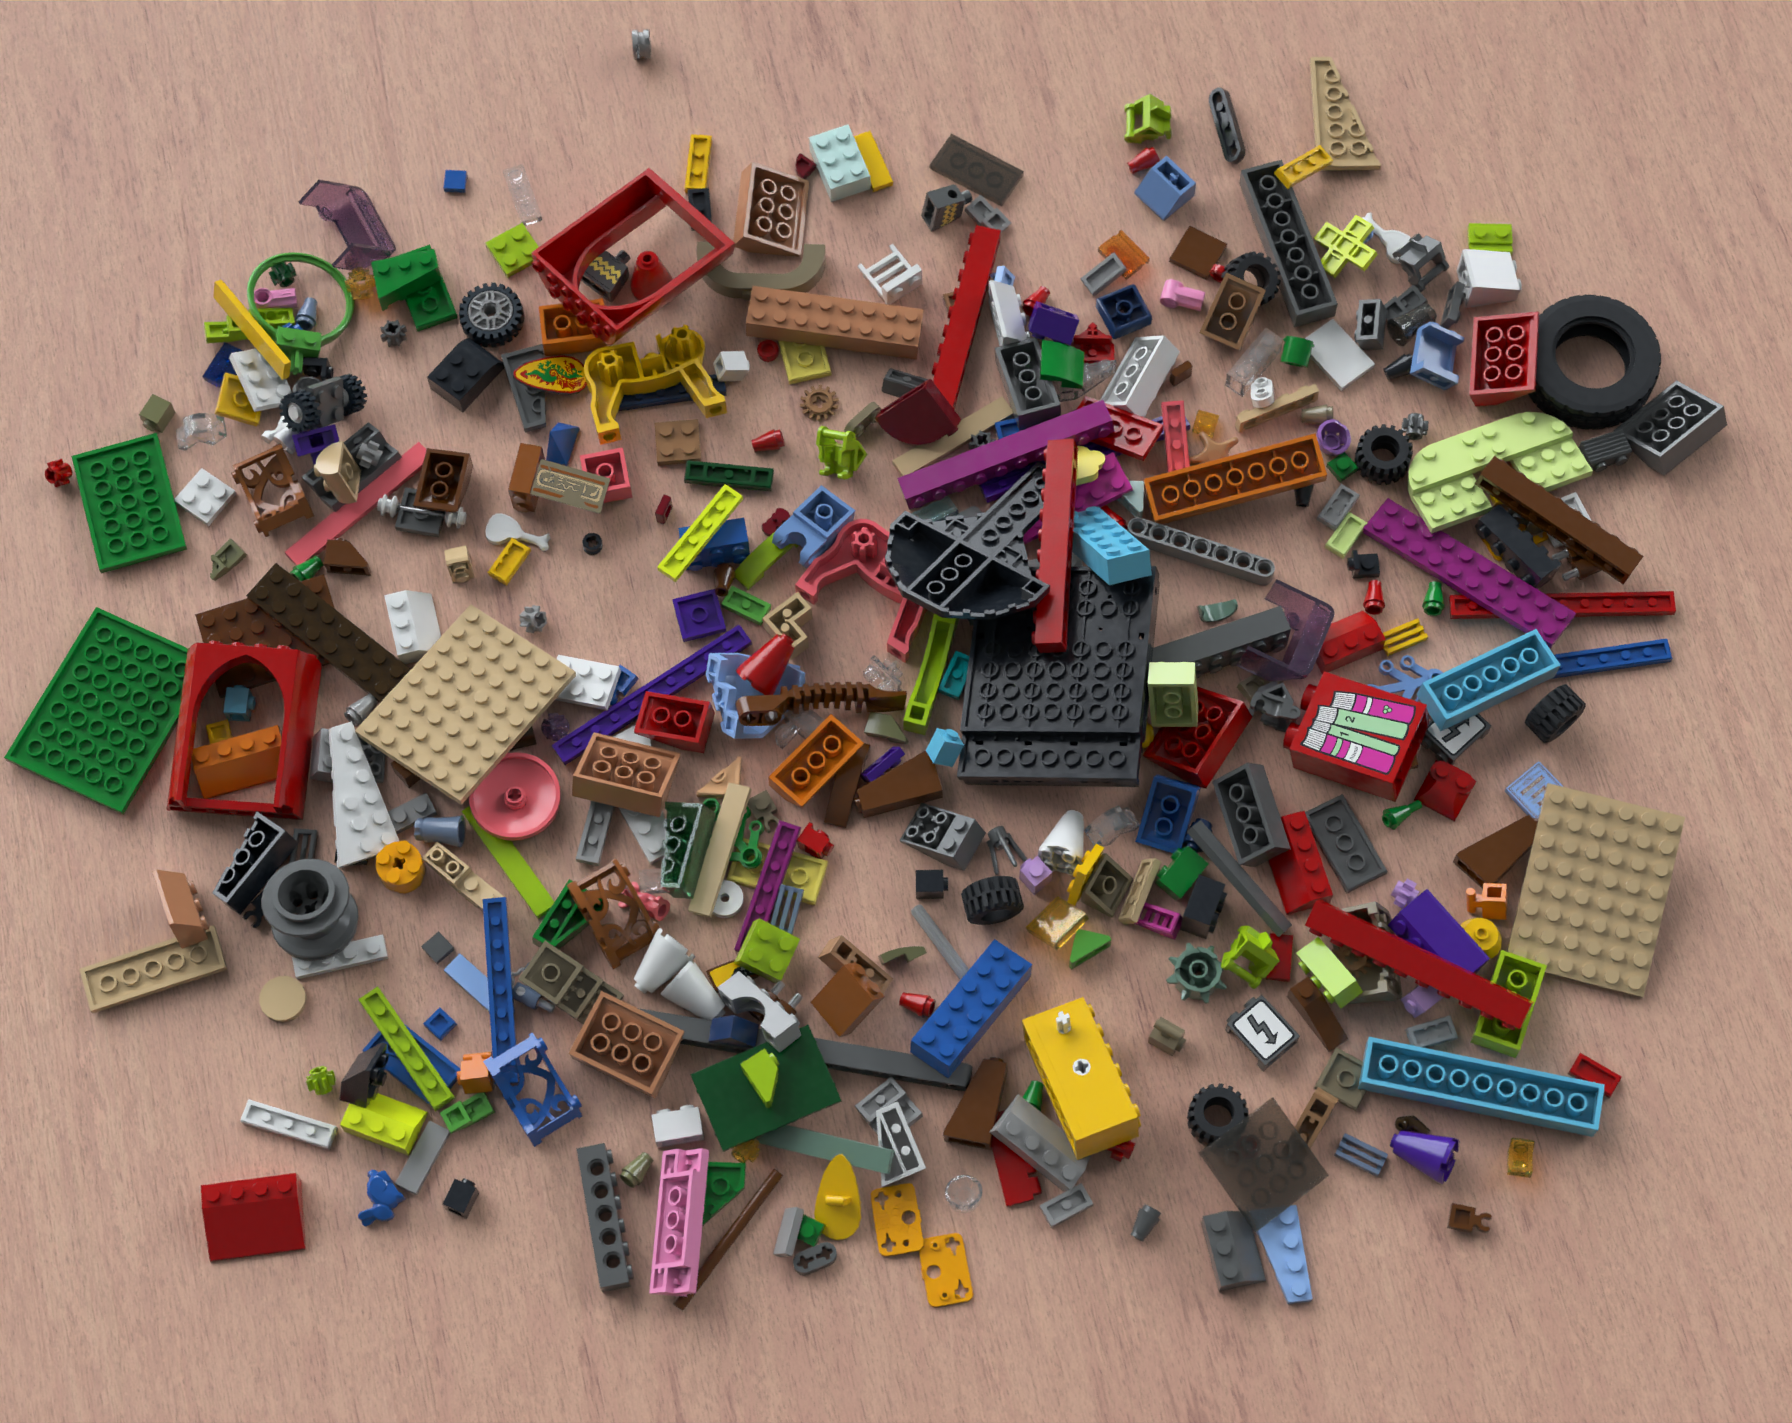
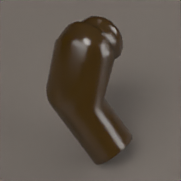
M1413 1115L1401 1116L1395 1121V1128L1398 1131H1415L1422 1134H1428L1431 1131Z

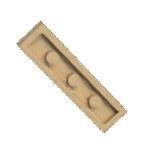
M1316 384L1306 385L1299 388L1297 392L1281 395L1267 407L1244 410L1236 417L1235 427L1240 433L1313 403L1318 399L1319 389Z

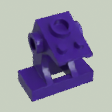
M335 424L292 435L297 456L301 457L311 454L313 465L316 464L319 454L326 447L340 442Z

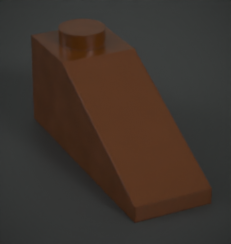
M1309 976L1289 989L1287 998L1328 1052H1331L1348 1040L1347 1035L1324 996Z

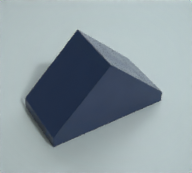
M735 1015L713 1018L709 1042L754 1048L756 1047L759 1024Z

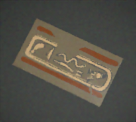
M541 459L530 494L600 514L610 478Z

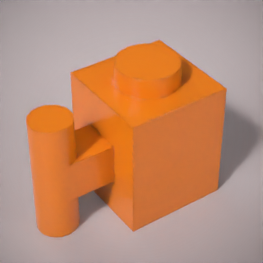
M1483 883L1482 894H1476L1473 888L1466 890L1467 911L1469 913H1475L1476 907H1482L1484 919L1506 920L1508 905L1507 884Z
M492 1052L463 1055L461 1071H457L458 1085H462L465 1094L493 1091V1078L483 1062L489 1057L493 1058Z

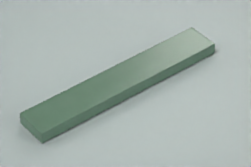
M791 1125L783 1126L756 1138V1143L827 1160H832L836 1155L842 1154L852 1166L890 1174L894 1154L892 1149Z

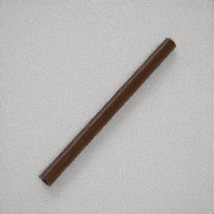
M776 1169L772 1170L698 1270L696 1293L783 1177ZM696 1293L687 1294V1297L679 1296L674 1305L683 1311Z

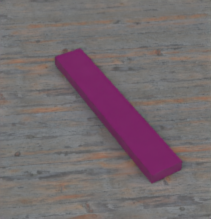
M779 820L735 945V951H740L753 921L760 918L769 923L780 886L784 881L797 839L800 835L801 827Z

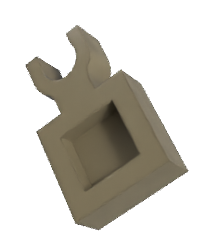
M765 790L749 799L748 806L755 819L758 821L764 819L765 829L770 833L769 823L774 822L778 825L779 819L772 815L777 812V808L769 793Z

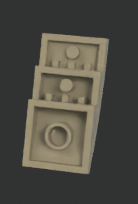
M544 941L519 977L521 982L583 1025L601 991L619 1000H622L624 994L547 941Z

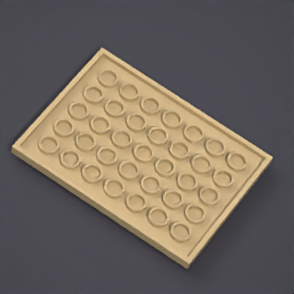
M470 605L360 724L355 733L358 737L462 805L576 677V672L481 610Z
M1547 783L1507 952L1547 965L1546 974L1643 998L1685 817Z

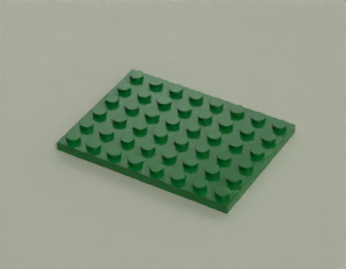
M96 607L4 758L10 763L124 815L178 724L188 648Z

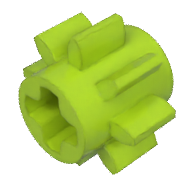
M319 1066L309 1071L310 1076L306 1077L309 1091L315 1090L316 1095H324L333 1090L332 1085L336 1084L333 1070L327 1071L326 1066Z

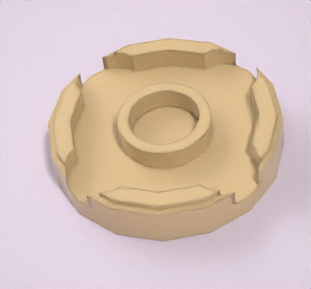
M278 976L269 980L263 986L260 992L259 1003L263 1013L269 1019L289 1022L296 1019L303 1012L307 995L304 987L297 979L290 976Z

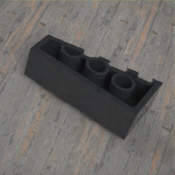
M256 812L253 817L255 822L251 829L247 828L240 849L236 848L231 866L226 867L212 892L239 915L243 913L299 844L284 829L259 812Z

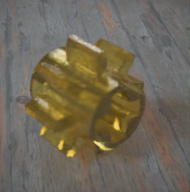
M755 1138L732 1148V1156L741 1163H745L747 1160L753 1163L759 1155V1141Z

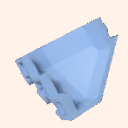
M709 653L706 677L708 683H712L715 693L712 694L716 711L721 712L723 719L720 723L722 732L734 739L763 738L777 724L771 726H744L739 722L735 705L736 701L743 696L764 695L754 689L747 679L744 681L736 672L738 666L747 660L750 655L740 653ZM787 664L773 695H780L781 686H787L789 691L792 685L802 687L805 684V672L800 670L801 666ZM787 710V712L782 715L781 720L784 719L792 710Z

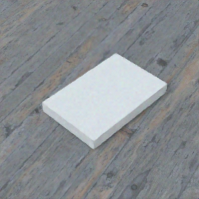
M1331 319L1305 338L1313 341L1315 345L1312 348L1310 358L1340 391L1344 390L1375 366V363L1334 319Z

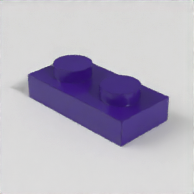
M891 747L861 773V778L864 782H872L884 775L888 768L892 769L902 761L900 758L905 755L901 747Z

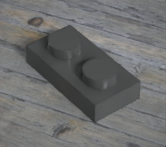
M1457 281L1449 289L1440 324L1443 328L1449 329L1454 323L1456 324L1459 321L1461 315L1459 307L1462 305L1466 295L1463 292L1464 283Z

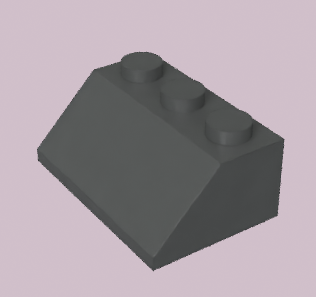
M1223 1211L1203 1216L1201 1226L1219 1292L1265 1282L1266 1279L1248 1211Z

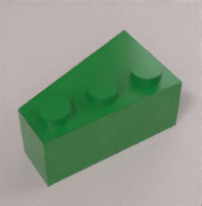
M435 249L371 262L382 311L388 309L389 305L398 300L400 302L405 300L409 294L415 291L420 292L442 280Z
M568 880L532 936V942L536 946L541 947L544 941H547L557 949H560L590 925L585 920L569 892L567 884L573 882L572 880ZM598 898L600 904H594L595 911L602 910L603 903L601 898Z

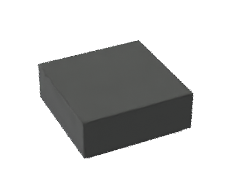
M439 931L421 946L437 965L455 950Z

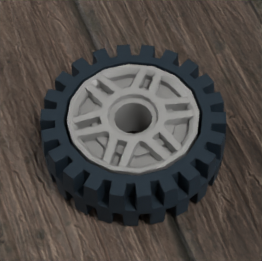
M484 283L482 284L483 288L480 289L479 286L474 287V292L470 290L467 292L468 297H463V303H460L459 307L460 323L465 335L474 340L478 345L482 343L483 347H488V344H491L493 348L496 347L497 343H500V346H503L506 340L510 343L513 340L512 336L517 337L519 335L518 330H522V323H524L523 307L518 295L511 288H505L503 284L497 287L496 283H491V286L488 287V284Z

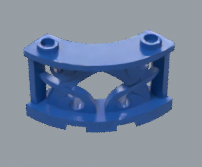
M532 1032L526 1040L494 1059L489 1057L483 1062L494 1082L501 1090L510 1109L517 1117L524 1132L535 1147L542 1143L541 1139L575 1118H581L582 1114L579 1108L582 1105L576 1095H570L545 1053L548 1047L541 1037L537 1039ZM534 1048L537 1055L535 1060H530L529 1054H527L525 1057L526 1065H521L519 1057ZM513 1060H515L516 1065L503 1067L508 1063L512 1062ZM542 1060L549 1071L537 1067ZM514 1073L519 1074V1084L517 1086L510 1084V1079L516 1078ZM523 1073L538 1075L547 1080L543 1104L532 1098L517 1100L515 1097L524 1086ZM555 1082L561 1090L562 1094L554 1095ZM559 1101L566 1102L570 1110L557 1118L553 1117L549 1112L550 1108L562 1111L558 1108L557 1104ZM531 1103L536 1105L540 1110L539 1112H537V1110L533 1108L534 1111L532 1113H527L526 1106ZM546 1116L552 1120L549 1123L537 1129L540 1126V1124L544 1121Z

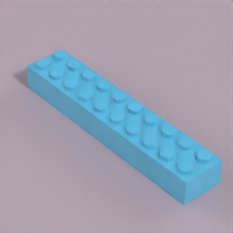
M1369 1037L1365 1045L1358 1089L1593 1137L1599 1129L1605 1084Z

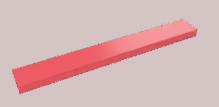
M420 442L416 443L402 455L401 459L360 491L357 502L345 504L336 512H332L285 551L286 556L295 565H298L320 554L326 549L327 539L334 540L339 538L377 507L379 498H383L384 494L389 497L422 469L426 448Z

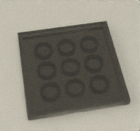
M1274 1097L1267 1100L1199 1152L1254 1232L1260 1230L1329 1176Z

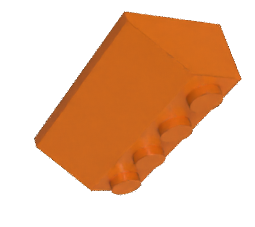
M830 714L768 777L769 786L783 799L802 808L864 745V742Z
M272 726L194 748L192 764L203 798L210 799L277 780L282 732L279 726Z

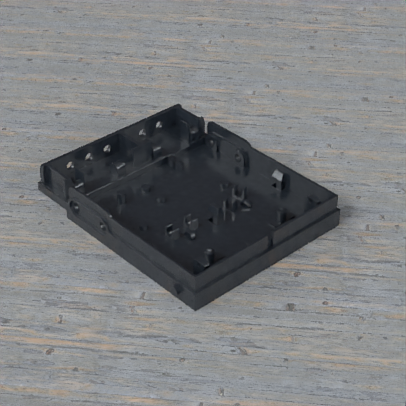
M1088 566L1071 567L1066 652L1039 653L1036 645H1033L1032 632L1036 629V624L1033 621V612L1037 610V605L993 620L974 619L960 732L962 733L961 741L964 746L959 756L957 772L959 780H963L967 785L1139 787L1141 753H1143L1142 743L1145 742L1149 707V662H1152L1160 589L1159 572L1156 566H1151L1152 575L1112 585L1107 584ZM1029 567L1031 576L1036 578V570L1039 567Z

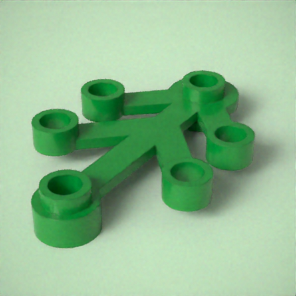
M708 798L702 803L701 809L706 817L714 818L717 821L721 806L716 799ZM747 806V812L743 816L734 845L740 852H732L729 861L741 862L743 867L754 869L761 864L763 858L761 851L758 849L759 836L764 832V826L758 820L750 823L749 830L751 834L747 846L743 841L746 819L751 816V810ZM712 807H716V810L714 812L709 813V810ZM756 825L760 826L759 830L753 831ZM708 832L703 833L700 837V842L705 848H708L710 842L704 843V840L707 837H712V834ZM750 856H755L753 861H748Z

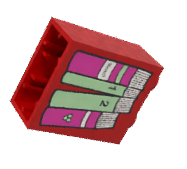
M1324 671L1318 686L1308 684L1303 693L1300 708L1306 712L1301 724L1290 723L1284 736L1283 748L1290 750L1293 768L1396 802L1429 726L1427 705Z

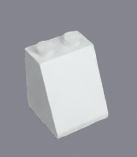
M1462 250L1456 271L1459 282L1465 284L1463 292L1466 294L1464 299L1466 308L1517 300L1519 292L1522 291L1520 279L1516 277L1517 266L1515 260H1512L1510 252Z

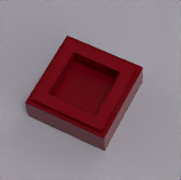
M663 495L655 512L656 521L663 525L666 523L673 508L670 496Z

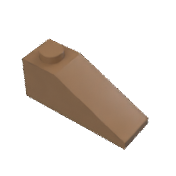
M842 935L830 939L818 956L823 963L836 973L843 965L856 962L863 967L869 979L879 986L882 994H884L893 980L889 974Z
M1318 1087L1280 1153L1301 1165L1339 1099Z

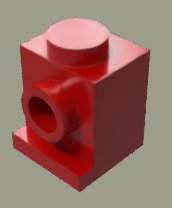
M811 822L807 824L797 839L799 849L819 859H823L824 856L828 857L834 848V844L830 843L829 836L822 830H814Z

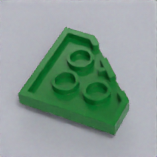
M708 1162L702 1227L745 1189L746 1163Z

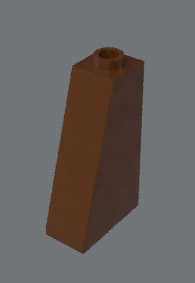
M925 750L858 789V798H855L854 801L857 812L862 811L863 818L943 798V790L936 766Z
M1527 815L1459 851L1453 863L1482 889L1483 883L1497 884L1532 848L1538 819Z
M991 1057L990 1060L983 1059L944 1129L943 1137L945 1142L991 1150L994 1135L990 1131L997 1121L1008 1071L1007 1063L1002 1059Z

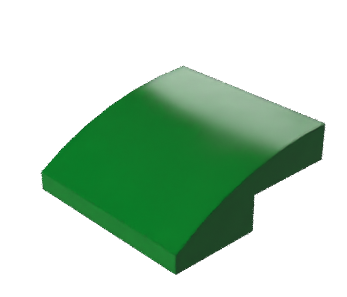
M1042 340L1040 380L1060 381L1061 387L1083 389L1084 352L1066 344Z

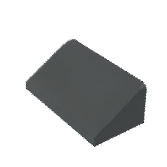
M890 368L883 379L882 392L901 397L928 379Z

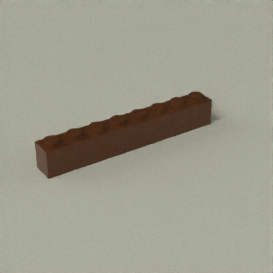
M1493 456L1475 482L1476 486L1623 585L1644 557L1635 548L1629 547L1620 541L1617 536L1602 529L1598 523L1590 521L1580 511L1571 508L1561 498L1553 496L1543 486L1534 483L1525 474L1516 471L1502 459Z

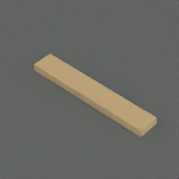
M1000 397L962 419L958 425L957 432L949 437L945 435L935 442L918 445L894 459L892 463L901 476L928 467L971 442L972 434H978L979 430L986 433L995 427V422L1010 419L1014 416L1013 411L1005 399Z
M734 783L728 784L688 908L690 913L712 917L752 791L750 787Z

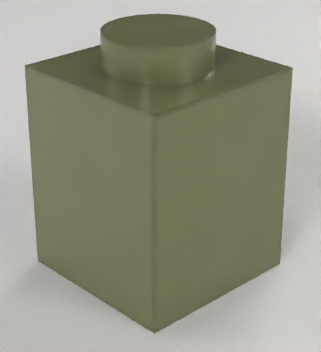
M152 394L139 416L143 422L142 425L150 431L157 430L163 433L176 412L171 402Z

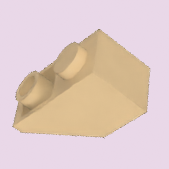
M466 545L444 550L446 565L453 583H463L474 578Z

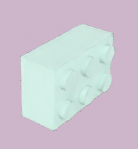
M849 125L809 137L810 153L817 165L818 172L831 202L871 189L870 174Z

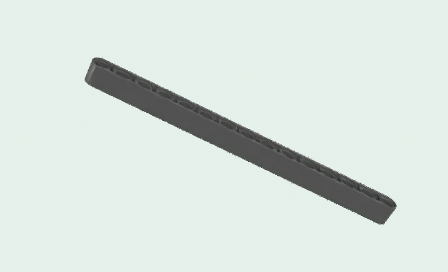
M640 1009L685 1031L680 1044L738 1054L751 1049L749 1047L710 1043L711 1020ZM759 1028L756 1046L767 1042L762 1029ZM814 1038L828 1069L886 1079L892 1076L894 1080L958 1091H966L971 1081L973 1066L961 1062L951 1076L947 1078L913 1054Z

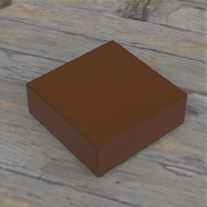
M1185 361L1171 370L1169 382L1173 387L1192 375V364L1189 361Z

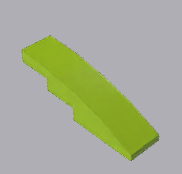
M257 308L263 319L275 329L278 326L283 327L287 323L295 325L292 308ZM226 315V322H204L206 344L248 339L229 315Z

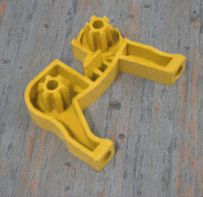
M686 324L679 328L673 327L671 333L664 338H661V333L655 336L659 354L651 352L640 360L634 342L596 349L587 357L584 364V373L587 387L592 394L590 407L600 445L622 440L615 417L624 395L655 392L656 390L665 389L681 382L706 418L727 413L725 397L714 388L710 376L702 367L705 343L699 333L690 330Z

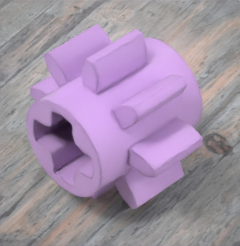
M1408 878L1404 883L1398 881L1391 893V896L1396 898L1393 904L1403 909L1406 904L1408 905L1419 894V891L1415 889L1417 883Z

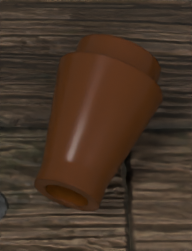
M722 563L714 570L715 594L720 597L728 595L729 588L736 576L731 565Z

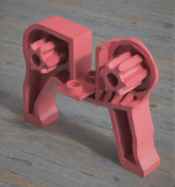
M869 519L851 521L840 530L834 544L824 554L813 560L795 584L796 593L798 592L805 600L815 605L818 601V594L824 586L857 573L877 592L901 604L887 641V652L906 663L909 659L910 645L917 636L923 617L928 610L901 595L885 565L890 532Z

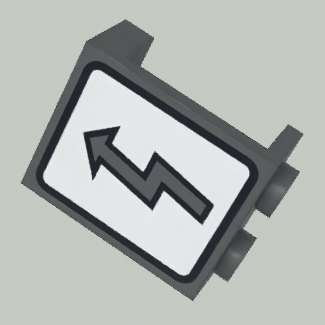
M1478 713L1440 731L1433 719H1431L1421 745L1426 749L1430 748L1436 754L1435 756L1438 761H1445L1454 765L1455 760L1477 739H1483L1489 733L1491 725Z
M1260 995L1257 999L1252 997L1245 1003L1243 1011L1240 1013L1234 1012L1226 1020L1228 1023L1225 1031L1227 1033L1232 1031L1258 1059L1257 1066L1262 1071H1265L1298 1042L1300 1035L1266 998Z

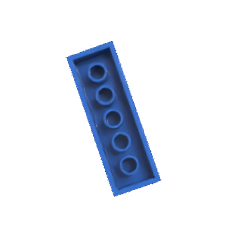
M994 939L911 1039L910 1053L949 1078L1030 979L1032 964Z

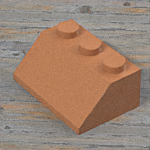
M163 870L152 871L169 926L180 947L184 949L207 940L206 930L209 929L205 916L201 917L200 915L203 907L199 898L195 899L194 894H197V889L193 880L188 881L185 873Z

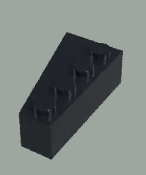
M1499 504L1478 520L1475 526L1476 532L1480 538L1485 539L1490 544L1492 552L1502 558L1506 568L1511 573H1514L1518 578L1534 588L1539 589L1552 580L1562 563L1557 559L1551 560L1547 556L1549 551L1543 545L1538 547L1534 543L1533 536L1528 531H1521L1519 523Z

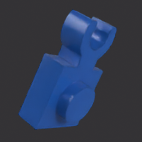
M619 665L621 674L610 702L611 706L617 703L620 693L625 696L639 680L634 673L622 665Z

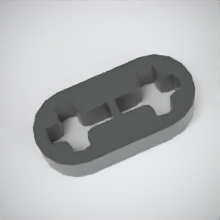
M824 1242L799 1252L793 1260L795 1271L800 1275H809L832 1265L837 1259L836 1248L833 1244ZM825 1248L827 1251L833 1252L828 1260L825 1257L816 1258L823 1254L822 1250ZM801 1258H804L806 1261L814 1259V1261L808 1263L807 1269H804L803 1266L798 1267Z

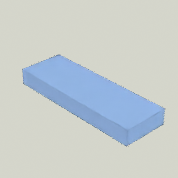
M459 954L444 969V972L490 1012L488 978L464 956Z

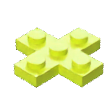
M1355 215L1343 231L1328 222L1323 225L1314 237V240L1328 249L1321 259L1325 273L1336 278L1348 262L1366 271L1378 255L1375 250L1363 244L1374 229L1371 223Z

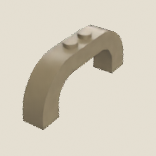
M697 242V260L699 261L715 248L709 242ZM804 244L801 264L797 269L786 274L734 273L726 270L720 264L704 276L703 280L712 290L723 296L742 298L744 300H750L752 286L807 293L816 286L824 273L826 264L825 245Z

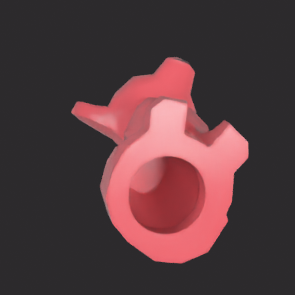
M634 881L631 882L649 916L658 921L663 920L670 910L669 901L663 899L662 896L655 897L649 893L639 892V885ZM625 887L622 894L631 897L627 888ZM622 902L618 904L620 908L628 907L627 904Z

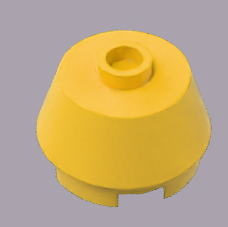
M1471 918L1460 925L1490 959L1498 954L1502 945V937L1499 929L1490 920Z

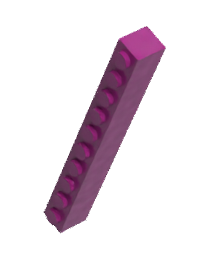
M1101 400L897 479L909 510L920 508L926 503L941 500L947 495L962 492L968 487L983 484L995 477L1004 476L1015 469L1025 468L1036 461H1043L1044 449H1047L1048 440L1074 439L1078 446L1085 445L1099 437H1106L1110 433L1115 432L1113 421L1104 400Z

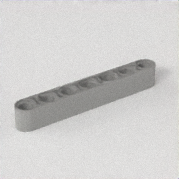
M1136 517L1128 523L1127 531L1150 550L1258 585H1268L1273 579L1275 566L1267 558L1143 518ZM1133 529H1140L1142 532H1141V533H1135V532H1133L1132 530H1133ZM1158 535L1163 537V539L1156 540L1153 537ZM1181 542L1184 546L1177 547L1175 543ZM1202 549L1205 553L1199 554L1195 550ZM1224 556L1226 560L1221 561L1218 560L1216 557ZM1238 563H1245L1247 567H1240ZM1263 569L1268 571L1269 573L1261 574L1259 570Z

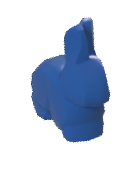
M371 1169L368 1171L367 1196L373 1203V1206L358 1214V1219L361 1220L362 1225L365 1227L372 1224L375 1220H392L395 1217L392 1209L405 1200V1197L401 1192H398L385 1170L378 1172Z

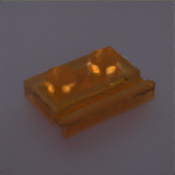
M1122 230L1098 247V252L1105 259L1115 252L1128 269V271L1122 274L1125 280L1150 261V258Z

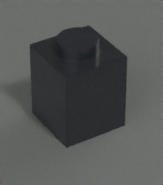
M916 870V899H944V891H948V877H943V870Z
M465 1178L462 1181L454 1179L442 1204L445 1210L467 1219L479 1195L475 1187L476 1184Z

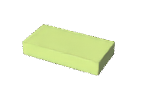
M1348 512L1326 543L1325 548L1344 559L1362 534L1367 522Z

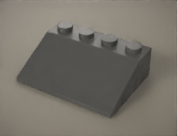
M1676 380L1613 431L1622 429L1632 451L1648 467L1665 476L1725 428L1727 420L1723 405Z

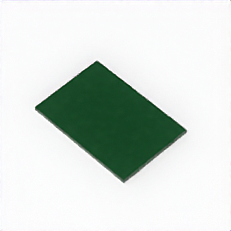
M809 1025L799 1028L801 1036L781 1052H778L771 1044L766 1042L690 1074L723 1152L842 1102L836 1089V1084L832 1080ZM763 1049L768 1054L773 1053L779 1062L777 1066L779 1074L772 1106L768 1109L741 1069V1063Z

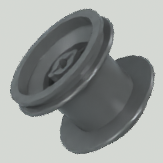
M301 859L283 866L268 880L261 898L264 917L271 925L274 939L284 951L300 960L319 961L333 957L349 945L357 931L358 907L350 893L347 879L339 868L320 859Z

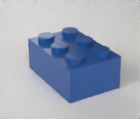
M744 517L726 520L686 570L698 571L703 567H717L722 563L734 562L741 564L750 555ZM690 526L678 528L680 538Z

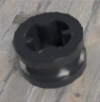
M588 533L582 540L583 549L587 554L596 555L602 550L603 544L600 535ZM591 540H596L597 546L589 547L588 542L592 543Z

